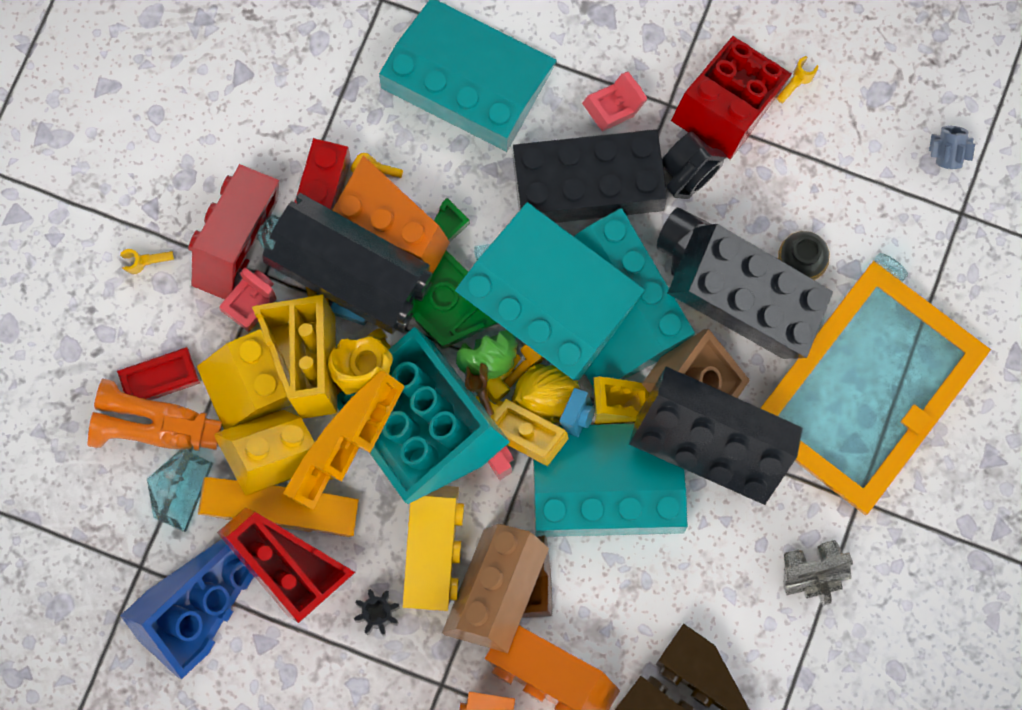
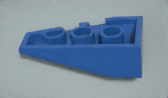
M221 539L148 589L120 617L138 641L175 676L183 679L210 653L215 644V641H213L214 636L223 621L228 622L234 612L231 610V607L241 590L248 588L254 576L224 540Z

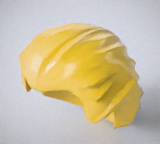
M367 336L358 340L347 338L341 339L337 348L332 350L328 356L327 367L331 378L345 394L350 395L358 392L380 371L389 374L393 357L379 338L374 336Z
M538 364L530 367L519 378L511 402L551 423L560 422L559 420L574 388L580 389V386L578 385V380L571 379L554 365Z

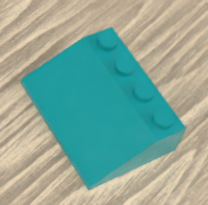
M429 0L396 43L379 73L381 89L507 152L556 65L557 60L438 0Z
M527 202L479 257L455 291L571 379L580 380L646 290Z
M622 208L594 222L574 235L575 238L646 290L584 375L593 390L594 377L601 376L625 380L655 364L662 356L695 335L692 326L676 299L667 294L669 287Z
M413 327L389 349L393 357L389 375L405 387L370 453L407 504L481 468L510 443L474 394L465 387L464 381L437 346L416 327ZM341 391L337 395L338 410L340 411L356 393L349 395Z
M634 424L589 425L588 428L583 427L579 437L568 433L567 442L548 466L533 459L535 536L684 534L688 527L684 469L629 445Z

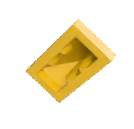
M601 376L594 377V425L635 422L639 411L650 393L640 382Z

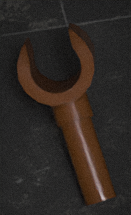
M480 363V375H473L467 366L465 387L472 392H476L481 405L490 416L493 415L494 411L486 389L488 367Z

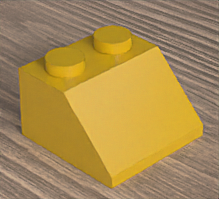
M261 329L226 343L197 366L219 420L222 421L224 430L272 414L292 405L286 395Z
M280 410L215 433V439L245 496L290 480L304 456L315 443L302 418L285 410Z

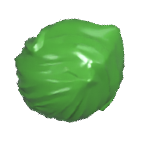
M508 330L499 331L495 336H484L482 339H476L474 349L463 343L456 357V364L459 370L465 374L466 367L468 366L473 375H480V363H483L488 367V379H494L509 372L514 367L513 359L516 358L518 343L516 336Z

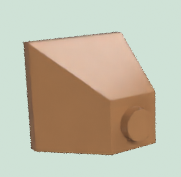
M703 329L662 356L642 385L651 393L666 366L736 398L740 396L750 380L710 329Z

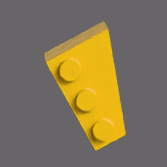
M317 295L252 306L262 329L265 342L272 354L273 362L286 395L299 416L304 419L337 414V383L331 378L327 367L328 356L336 348V316L325 297Z
M443 486L410 503L402 608L448 611L450 600L457 601L459 578H452L453 563H460L461 541L455 540L456 526H463L464 503H458L459 487Z

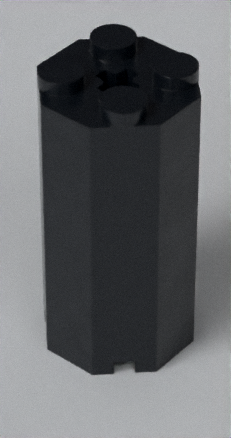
M299 193L296 196L297 203L291 201L287 205L273 228L269 239L273 240L275 244L272 250L265 247L262 254L263 263L392 335L396 330L404 333L414 315L411 313L414 308V302L416 299L422 302L432 285L430 280L433 273L429 271L430 264Z

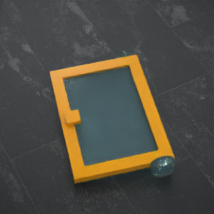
M879 253L818 331L807 358H798L760 407L767 412L803 427L795 462L865 516L868 515L991 351L989 347L905 285L903 281L908 276L907 270L894 258L884 253Z

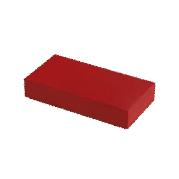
M188 347L117 371L125 394L147 400H154L200 384Z

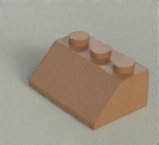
M496 524L484 529L458 591L457 601H454L442 633L445 636L508 653L549 548L530 531L502 524Z

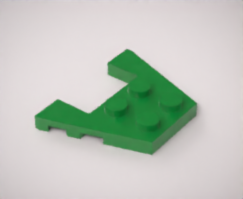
M448 198L442 202L439 212L434 219L450 242L470 224V220ZM447 250L431 277L430 282H432V285L422 302L416 299L411 312L414 314L412 319L442 350L498 324L455 291L468 271Z

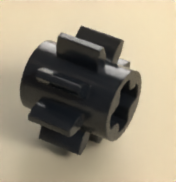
M369 589V599L365 603L361 600H356L355 602L362 609V614L355 616L354 621L356 623L363 621L367 623L365 627L366 635H369L374 628L379 629L384 637L386 636L385 627L389 623L398 626L399 622L396 618L392 617V612L400 609L399 603L389 605L387 602L389 591L386 590L382 597H378ZM379 604L383 605L386 617L384 619L378 617L375 622L371 621L372 617L368 609L370 607L376 609Z

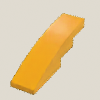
M384 371L377 373L346 403L325 427L302 459L283 494L299 504L314 510L330 477L342 482L358 449L360 448L371 453L405 386Z
M204 477L198 515L232 520L244 508H248L282 528L352 537L354 536L359 499L322 493L314 510H311L284 495L283 492L286 487L273 485L245 496L237 480Z

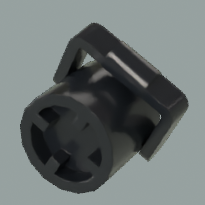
M694 131L687 133L674 144L662 159L663 168L673 177L667 184L666 189L674 198L690 199L693 194L705 186L720 170L727 157L726 154L718 148H710Z
M679 207L674 209L665 221L656 244L658 250L672 256V276L677 271L694 228L711 225V223Z

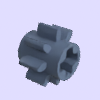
M944 126L941 128L940 135H931L929 151L931 152V157L936 158L938 166L946 169H960L963 167L964 160L973 161L976 144L973 143L974 138L968 137V130L958 126Z

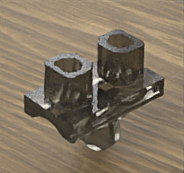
M835 540L817 546L819 558L817 561L807 563L803 550L799 549L784 554L783 587L786 596L804 591L806 599L819 596L822 605L825 606L832 603L831 592L843 590L842 581L851 579L850 566L853 565L850 552L843 554Z

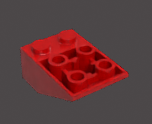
M732 36L685 91L671 122L688 133L694 131L708 146L720 149L731 160L750 136L792 73L751 48L748 44Z

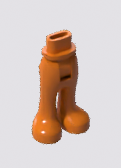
M101 379L94 402L96 411L146 417L151 419L152 423L141 424L93 412L88 431L87 445L89 447L101 448L109 439L120 438L168 449L185 450L191 449L193 446L194 451H200L201 447L217 450L218 443L215 439V433L221 431L222 421L208 419L207 413L199 414L180 405L152 401L125 394L119 390L114 381Z

